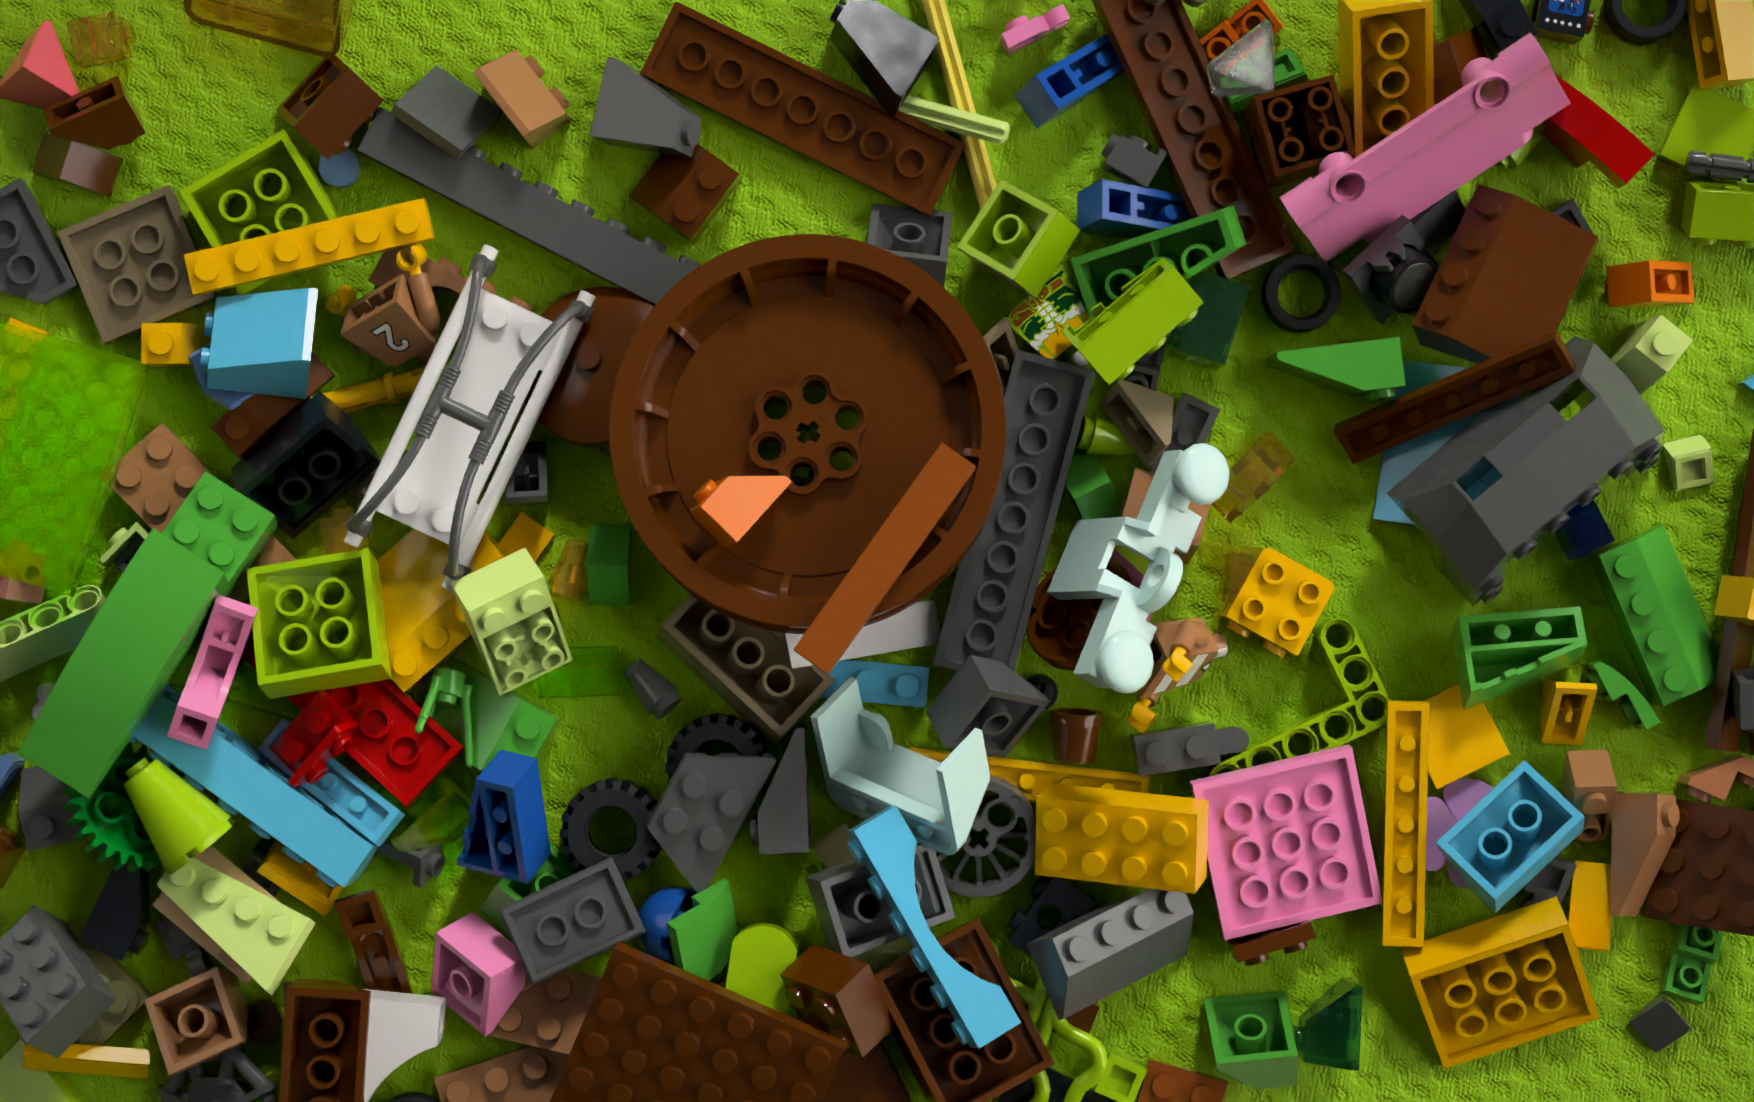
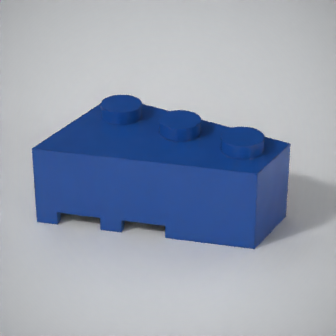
M500 750L476 778L468 814L471 816L468 827L463 833L462 840L465 842L456 865L528 884L551 854L538 761L534 757Z

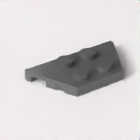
M685 753L647 822V828L697 893L708 887L777 761L775 755L763 753V756H738V753H720L716 756H710L706 753Z

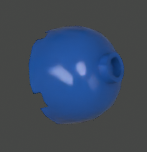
M672 885L657 890L638 910L639 917L646 930L645 933L638 936V940L646 954L675 966L667 922L693 908L691 896L697 894L694 888Z

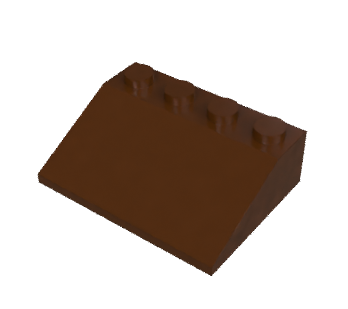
M1478 184L1412 323L1419 344L1478 364L1556 331L1598 243V236L1516 195Z
M975 918L936 937V940L944 951L961 967L982 980L1000 986L1021 1021L1020 1024L980 1049L970 1047L968 1043L963 1045L958 1040L951 1027V1023L955 1019L948 1007L942 1009L938 1005L930 991V987L934 985L927 971L922 973L919 971L909 951L872 970L895 1024L891 1032L927 1102H989L1055 1064L979 918Z

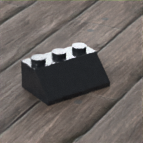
M319 391L231 467L235 490L273 513L276 517L278 528L292 539H295L372 473L381 461L380 456L349 415Z

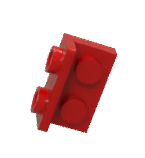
M327 690L318 692L270 749L294 773L287 781L291 787L295 788L307 782L313 785L320 780L328 771V767L325 764L332 756L340 755L352 743L353 739L350 735L359 723Z

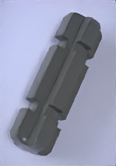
M1690 151L1687 155L1685 169L1689 175L1703 176L1704 173H1708L1710 178L1742 181L1743 178H1746V182L1754 183V159L1752 158L1746 162L1744 157L1711 153L1710 157H1708L1706 152Z

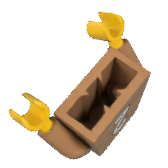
M420 243L411 246V254L414 257V261L409 257L407 248L400 250L396 256L397 265L402 270L409 271L410 277L407 278L405 275L400 274L357 301L354 290L348 285H343L337 288L335 293L328 296L325 302V306L330 313L341 315L342 318L339 320L342 326L341 335L351 342L357 352L374 356L393 367L401 365L414 356L427 365L437 344L435 340L440 315L427 273H422L420 265L425 263L427 259V251Z
M1201 618L1152 624L1157 627L1150 644L1154 661L1152 675L1146 685L1137 691L1138 702L1134 705L1132 713L1128 718L1129 724L1141 733H1145L1157 716L1148 707L1156 705L1161 692L1196 682L1203 676L1215 658L1223 657L1227 654L1228 644L1225 636L1222 633L1211 634L1205 621Z

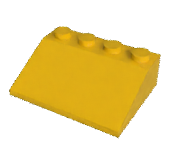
M412 529L377 560L380 570L391 677L403 692L415 689L433 673L434 668H439L473 638L460 611L454 592L441 587L446 576L442 573L448 562L449 544L417 529ZM486 530L468 566L472 569L470 573L507 556Z
M1557 896L1424 940V947L1401 948L1411 981L1444 1069L1600 1019L1568 921Z

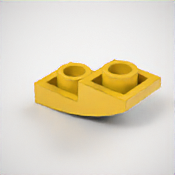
M1575 860L1576 869L1572 879L1568 924L1576 948L1609 952L1613 917L1610 916L1611 864Z

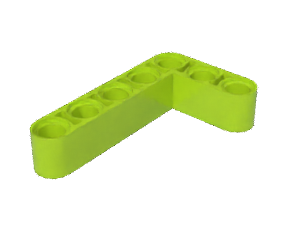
M1328 618L1319 623L1315 630L1316 644L1343 700L1247 746L1241 752L1232 753L1220 759L1221 764L1208 767L1205 777L1214 776L1224 768L1236 771L1252 767L1251 762L1254 754L1262 750L1270 754L1271 762L1296 757V755L1290 752L1288 747L1289 739L1296 733H1302L1307 738V749L1301 754L1305 755L1342 746L1387 723V700L1390 699L1355 627L1350 621L1344 618ZM1334 624L1341 626L1345 632V640L1339 647H1332L1326 639L1328 628ZM1351 661L1358 662L1363 670L1361 679L1354 684L1349 683L1344 677V668ZM1373 697L1380 704V713L1375 719L1367 720L1362 714V705L1365 700ZM1338 715L1344 722V730L1338 737L1331 738L1325 731V723L1331 716Z

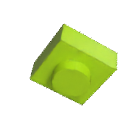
M1108 1052L1106 1072L1100 1082L1094 1086V1092L1118 1102H1134L1146 1075L1147 1068Z

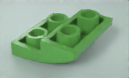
M725 878L691 896L693 908L667 922L675 966L708 981L729 964L732 941L739 932L730 883Z

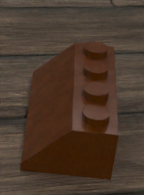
M295 978L286 987L279 1102H364L371 991L338 981Z

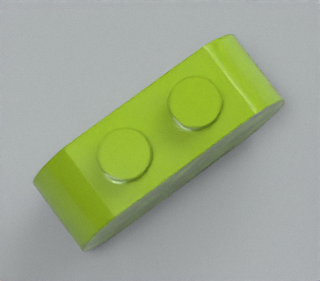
M769 922L754 923L743 928L732 941L725 988L796 1019L797 1012L786 997L787 990L780 976L797 959L798 945L793 936L783 927Z

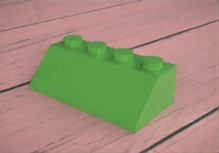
M1664 524L1588 556L1651 704L1665 706L1700 691L1713 683L1716 676L1719 652Z

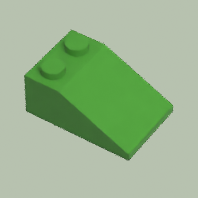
M1400 337L1278 351L1266 358L1267 367L1352 397L1363 395L1364 402L1388 400L1390 397H1395V390L1406 386Z
M455 658L450 669L465 673L464 684L473 686L470 698L473 766L483 771L500 750L534 757L538 760L561 717L513 690L499 696L489 676ZM461 699L456 700L454 707L438 704L433 720L464 747ZM464 751L458 756L465 760Z

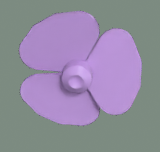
M1459 778L1444 786L1442 794L1444 802L1434 796L1427 797L1426 870L1437 871L1446 865L1448 860L1436 846V842L1491 792L1494 787L1481 780ZM1449 863L1447 872L1450 881L1457 887L1467 888L1468 886Z

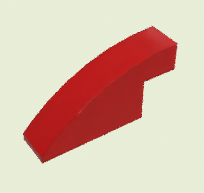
M1556 76L1571 104L1542 122L1545 127L1542 134L1577 167L1590 161L1618 188L1626 185L1655 154L1600 106L1569 83Z

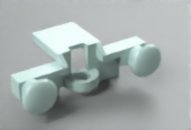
M1199 443L1193 444L1185 451H1164L1137 519L1130 517L1077 520L1047 593L1058 600L1104 598L1073 674L1097 688H1112L1114 691L1123 694L1133 693L1145 686L1152 675L1154 661L1150 644L1157 627L1147 622L1146 619L1149 613L1159 610L1170 600L1180 583L1183 573V562L1174 553V550L1176 549L1183 554L1188 553L1202 518L1188 509L1190 502L1198 505L1212 504L1222 497L1228 486V464L1224 455L1216 447ZM1116 544L1120 547H1127L1150 561L1139 589L1106 569Z

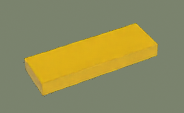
M25 1042L22 1069L147 1079L151 1051L147 1049L72 1044L59 1058H56Z

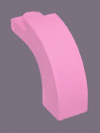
M222 595L217 596L194 664L177 704L167 737L205 750L208 749L258 610L257 607Z

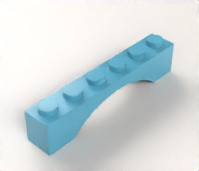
M889 806L848 830L847 834L851 841L847 842L849 851L858 864L865 863L872 877L867 879L872 891L879 900L885 898L892 910V913L888 915L892 926L900 936L906 934L913 946L909 954L921 973L927 971L934 985L930 987V991L938 1005L942 1009L948 1007L955 1019L951 1023V1027L958 1040L963 1045L968 1043L970 1047L980 1049L1020 1024L1021 1021L1002 988L980 979L961 967L944 951L931 933L920 909L915 888L914 860L917 841L897 806Z

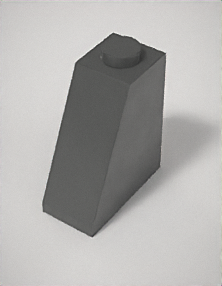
M607 57L590 136L613 146L693 158L695 145L699 142L701 134V117L653 81L640 74L634 67L614 57Z

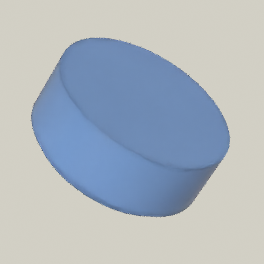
M346 148L339 155L333 154L329 160L323 155L320 157L318 164L319 173L329 185L336 188H346L358 180L361 173V163L357 155L350 149Z

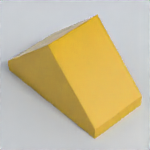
M1543 680L1541 743L1582 745L1597 693V684Z

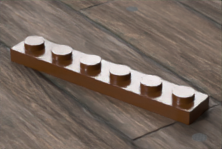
M1556 330L1339 422L1335 426L1334 433L1354 464L1575 372L1576 364Z

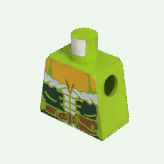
M1063 270L1046 282L1037 298L1028 296L1002 317L1009 320L1013 335L1034 354L1053 360L1063 355L1069 364L1085 367L1089 364L1060 331L1069 324L1076 329L1090 319Z

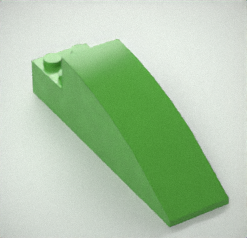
M205 471L164 531L160 533L152 528L122 573L61 672L17 754L90 799L204 634L217 596L222 595L229 598L247 572V568L251 566L278 527L275 515Z

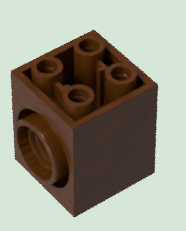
M1334 75L1254 96L1242 112L1256 165L1267 189L1319 175V166L1322 160L1334 152L1348 153L1351 157L1356 154L1353 146L1349 116L1345 104L1339 95Z

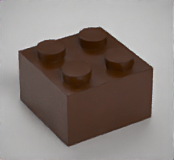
M812 944L780 974L787 990L786 997L795 1007L800 1021L847 1041L844 1052L847 1051L863 1058L895 1027L868 963Z

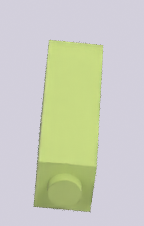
M1660 314L1637 323L1609 358L1628 377L1638 393L1642 394L1668 373L1693 340Z

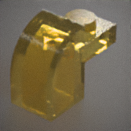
M1267 430L1228 468L1229 481L1227 489L1222 497L1213 502L1212 505L1231 523L1257 501L1285 473L1284 471L1295 461V458Z

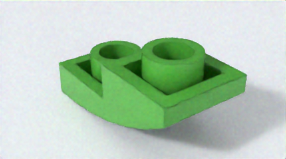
M1591 660L1584 664L1589 674L1585 675L1586 682L1597 684L1596 697L1601 695L1603 700L1609 701L1620 697L1622 702L1618 704V707L1629 725L1634 724L1636 728L1646 730L1660 723V720L1644 696L1622 674L1602 661Z
M1679 924L1667 961L1660 994L1697 1006L1704 1003L1711 965L1718 961L1723 931Z

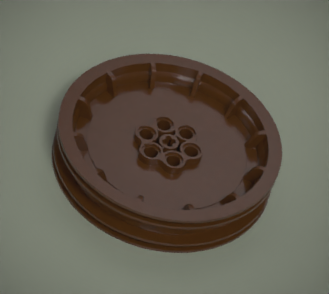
M820 234L785 235L751 242L716 256L675 284L652 308L635 333L619 368L609 418L610 454L617 488L631 522L654 558L681 587L705 605L739 622L770 631L805 634L940 444L944 443L977 466V468L863 626L865 627L898 614L928 595L955 570L974 545L991 511L1002 473L1006 446L1005 404L998 372L985 340L964 308L933 277L906 259L869 243ZM816 385L822 387L827 395L821 403L810 404L804 400L803 394L808 387ZM781 401L785 403L788 407L786 415L778 420L768 418L764 412L770 402ZM843 411H852L859 417V423L853 429L845 430L836 424L837 416ZM813 427L817 429L816 437L818 441L814 443L808 440L805 444L800 442L802 440L800 430L804 429L809 432ZM769 441L778 443L782 448L779 457L771 461L762 459L758 454L761 445ZM836 452H847L853 457V464L849 469L838 471L830 465V459ZM799 467H808L815 474L813 481L807 486H798L791 482L741 539L726 547L689 512L698 502L693 496L710 479L716 482L727 476H787L791 480L792 472Z

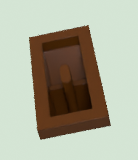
M44 134L32 172L111 197L123 159L82 143Z

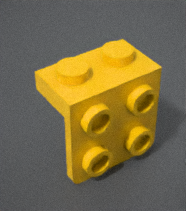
M1265 548L1260 552L1234 601L1227 603L1221 617L1229 621L1226 628L1241 637L1248 639L1250 633L1264 640L1262 648L1282 659L1286 653L1298 656L1332 595L1334 584L1272 548Z

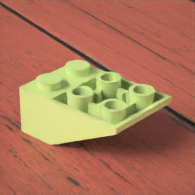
M526 548L520 549L450 583L460 611L499 696L573 661L545 577Z

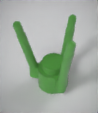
M434 668L430 689L414 730L417 734L423 731L428 717L430 716L433 719L438 704L454 707L456 700L461 699L465 765L467 768L473 767V739L470 698L473 686L464 684L465 673L448 668Z

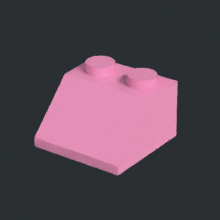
M471 912L436 932L431 992L435 996L447 997L446 1005L486 1037L492 1033L525 986L526 970L515 945L500 934L492 924L485 922L476 913Z

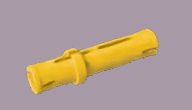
M426 366L404 373H384L383 378L323 394L345 413L381 403L390 402L392 405L401 402V399L413 395Z

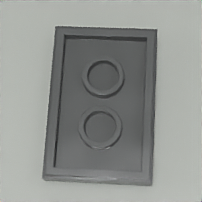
M613 857L498 909L532 985L615 947L618 941L623 943L646 932Z

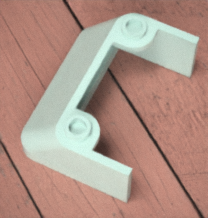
M849 677L810 716L829 796L843 810L866 820L889 806H897L918 843L946 855L955 854L968 838L990 781L982 730L974 728L951 754L940 763L893 743L889 722L882 715L863 709L857 679Z

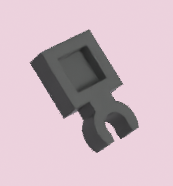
M1556 856L1523 887V890L1531 892V894L1521 900L1518 909L1556 896L1559 902L1562 903L1576 869L1575 862Z

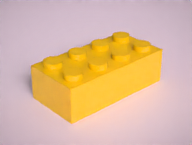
M1050 782L1036 797L1035 875L1195 894L1207 876L1209 800Z

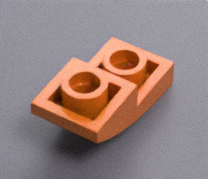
M1252 0L1228 20L1221 22L1199 41L1217 78L1272 38L1285 26L1265 0Z

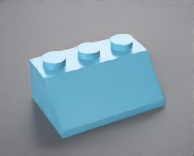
M1524 760L1436 842V846L1463 882L1496 913L1583 832L1585 816Z

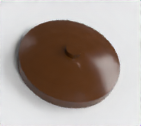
M606 286L581 289L596 297L591 306L594 311L588 324L583 323L537 420L553 435L579 446L603 447L610 445V409L619 368L635 333L653 308L645 299L630 291ZM581 290L557 300L540 316L554 322L568 309L571 300L577 299ZM539 371L532 385V388L525 400L526 405L531 397V394L539 380L542 371Z

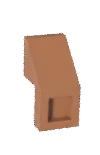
M1733 754L1683 773L1679 776L1677 782L1689 787L1686 795L1709 804L1711 798L1725 801L1736 774H1739L1736 780L1738 783L1754 789V760Z

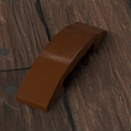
M375 889L336 899L334 904L346 939L351 940L367 989L414 994L394 931Z

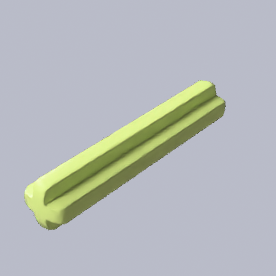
M909 95L899 111L928 125L996 144L1005 143L1009 136L1010 125L1007 122Z

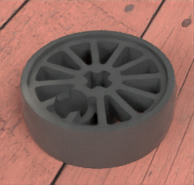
M990 775V781L986 790L996 792L997 794L987 798L982 806L980 804L971 829L974 828L978 832L985 828L987 841L983 843L980 840H976L972 843L970 842L971 832H969L966 842L960 848L964 849V853L952 872L948 871L940 863V861L950 855L941 852L936 854L946 888L952 892L969 897H989L1000 894L1020 882L1029 872L1035 861V811L1023 792L1001 777ZM997 804L1007 806L1011 810L1009 820L1003 824L992 821L988 817V811L992 806ZM1017 818H1024L1025 829H1013ZM1024 837L1026 843L1024 850L1019 852L1000 842L998 838ZM996 848L1015 858L1017 862L1009 870L1005 871L993 853V849ZM970 855L976 857L975 880L959 877ZM987 855L999 876L983 880L982 857Z

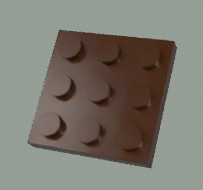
M1676 799L1680 812L1679 823L1676 826V836L1648 892L1645 918L1754 937V811Z

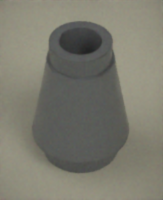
M642 659L634 662L623 674L647 714H653L657 719H661L670 713L682 700V697L677 693L678 687Z

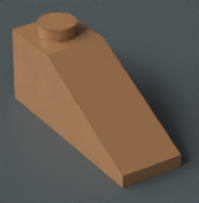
M1615 793L1612 807L1610 916L1637 917L1676 836V826L1680 818L1679 808L1676 804V795Z

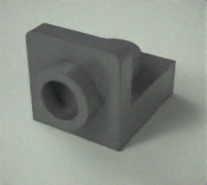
M405 819L399 822L380 846L381 854L414 868L413 885L422 888L432 877H437L443 870L446 861L445 855H443L444 837Z

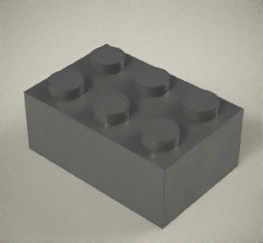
M34 905L0 939V1002L26 1044L59 1058L116 1001V998L67 923Z

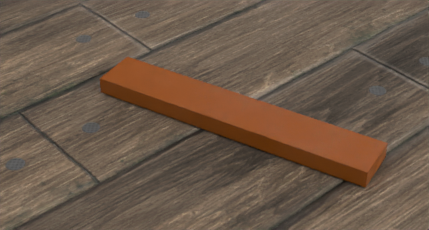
M944 443L940 444L793 649L796 653L827 675L830 674L974 473L977 466Z

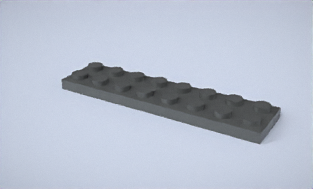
M1016 350L1003 397L1006 414V446L998 489L981 533L970 551L958 565L932 664L958 671L970 655L1001 661L1015 671L1095 370Z

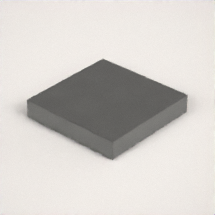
M436 65L394 104L391 114L458 160L499 120L502 110Z

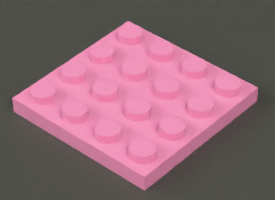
M1349 744L1190 781L1193 798L1209 800L1207 868L1221 935L1224 940L1383 903L1353 749Z

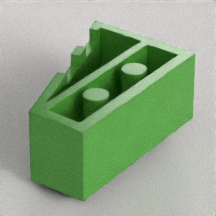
M1581 606L1458 616L1451 636L1464 710L1578 663L1588 644Z

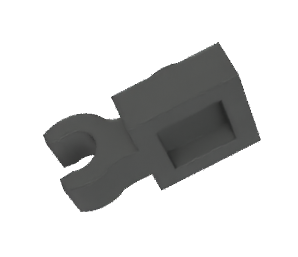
M167 918L156 924L173 960L186 957L192 977L214 968L205 949Z

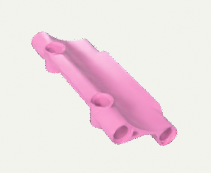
M1531 32L1497 54L1498 57L1493 61L1485 57L1470 61L1461 72V82L1464 87L1354 159L1344 152H1334L1327 155L1319 166L1318 176L1308 178L1280 197L1295 223L1326 263L1361 240L1366 242L1374 241L1401 215L1409 220L1521 148L1532 137L1534 127L1571 104L1552 70L1548 57Z

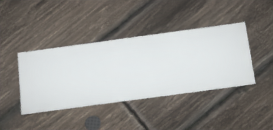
M935 601L917 602L898 614L863 627L840 660L937 644L941 631ZM785 633L792 669L813 665L793 650L804 634Z

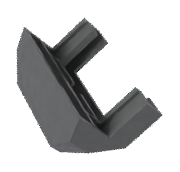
M1574 336L1565 344L1576 364L1575 372L1489 407L1387 492L1390 498L1441 553L1440 571L1472 607L1480 600L1487 604L1503 590L1501 584L1505 580L1506 563L1513 557H1516L1518 560L1526 557L1538 545L1535 539L1546 530L1552 534L1562 527L1570 518L1567 512L1578 503L1585 507L1592 502L1602 491L1599 486L1609 477L1617 480L1625 474L1628 478L1636 470L1643 474L1659 460L1657 454L1663 448L1661 442L1665 433L1664 429L1628 377L1592 341ZM1574 400L1582 410L1567 422L1559 412ZM1495 467L1502 477L1476 499L1472 500L1465 490Z

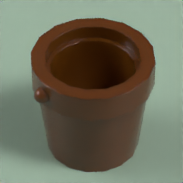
M1057 708L1050 710L1054 759L1059 762L1077 764L1094 762L1103 713L1098 710L1084 708Z

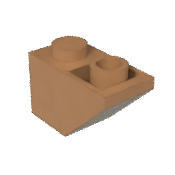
M1608 750L1566 752L1562 773V796L1585 816L1583 832L1573 841L1606 840L1617 789Z

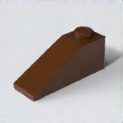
M311 351L306 399L254 394L243 401L237 408L228 410L210 428L238 457L243 458L310 399L311 395L318 393L335 377V374Z

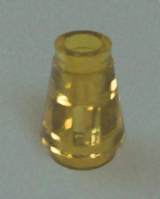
M572 539L566 540L565 547H563L548 581V584L551 585L550 595L564 600L579 602L582 599L583 593H587V543Z

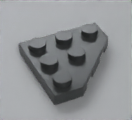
M19 178L0 189V292L47 305L79 288L80 286L73 269L26 181Z

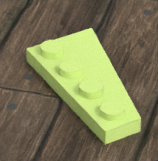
M193 857L191 859L188 858L189 862L173 874L169 875L165 871L157 886L270 995H273L316 923L303 914Z

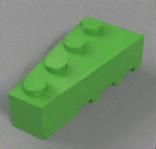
M1233 205L1072 258L1071 262L1089 318H1092L1094 315L1090 312L1091 308L1100 302L1105 307L1112 304L1124 293L1121 290L1122 286L1162 258L1174 266L1187 282L1246 245Z

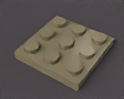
M170 185L57 231L103 344H111L141 331V323H161L216 300V297H218L216 292L195 296L192 293L183 254L196 252L199 249L175 191Z

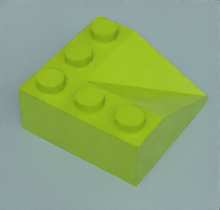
M285 129L179 191L212 248L339 218L296 139ZM296 273L237 286L236 289L240 295L268 292Z
M369 548L247 568L250 605L258 608L252 624L258 686L269 699L392 679L379 563Z

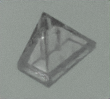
M1268 19L1263 20L1206 65L1212 94L1216 97L1264 94L1274 91L1276 46L1272 22Z

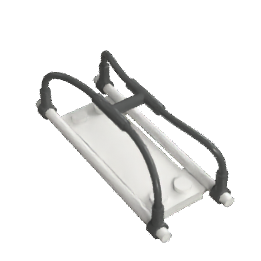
M486 244L483 245L480 253H475L468 267L471 270L469 277L356 515L351 514L345 526L348 532L343 540L358 548L363 537L368 538L374 525L371 520L375 511H378L449 544L448 562L442 573L446 576L441 587L453 592L450 583L470 574L472 570L468 566L583 323L588 324L594 309L591 306L596 298L594 295L581 290L577 299L571 300L568 309L552 322L482 289L486 277L491 278L497 266L494 260L499 251ZM459 334H460V337H459V341H458L456 350H455V352H454V355H453V357H452V360H451L450 364L448 365V364H446L447 359H448V357H449V355H450V353H451V351H452V349H453V347H454V345H455V343H456V340H457V338H458V336H459ZM539 371H542L480 504H477ZM414 431V433H416V436L411 446L405 453L404 457L400 461L402 454Z

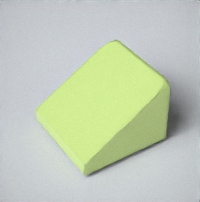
M1696 435L1663 444L1664 455L1674 491L1714 482L1712 449L1703 436Z

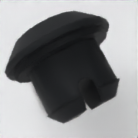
M1038 674L1026 680L1049 699L1050 702L1044 710L1055 703L1058 690L1051 678Z

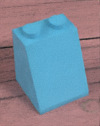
M303 288L216 297L215 312H206L204 336L211 337L210 348L202 347L200 372L207 373V388L306 399L318 289Z

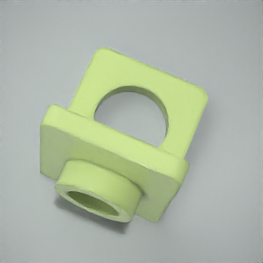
M136 522L129 530L123 527L108 541L107 544L111 548L98 562L102 566H112L114 564L113 561L139 534L146 539L151 529L145 523Z

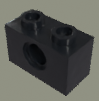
M1040 876L1029 893L1034 899L1025 911L1019 907L1008 922L1006 928L1011 930L1007 936L1008 940L1032 957L1027 945L1028 942L1088 913L1096 901L1065 878ZM1047 906L1054 907L1059 911V919L1051 927H1043L1037 923L1038 912Z

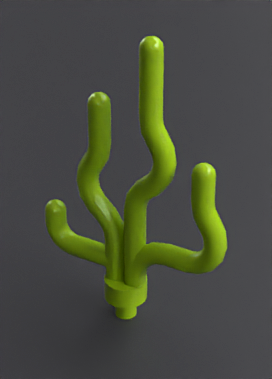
M1040 976L1035 988L1010 978L1021 1000L1028 1004L1026 1010L1034 1025L1037 1024L1036 1029L1045 1046L1054 1029L1056 1034L1067 1042L1083 1048L1090 1054L1092 1060L1090 1067L1074 1079L1063 1102H1081L1085 1092L1099 1083L1106 1072L1108 1059L1105 1048L1100 1040L1074 1027L1066 1018L1058 1020ZM1043 1070L1031 1077L1035 1090L1034 1095L1028 1102L1049 1101L1051 1088L1048 1075Z

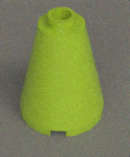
M144 757L125 772L129 780L123 785L164 869L169 875L189 862L188 858L191 859L207 849L236 823L227 812L157 758L149 763Z

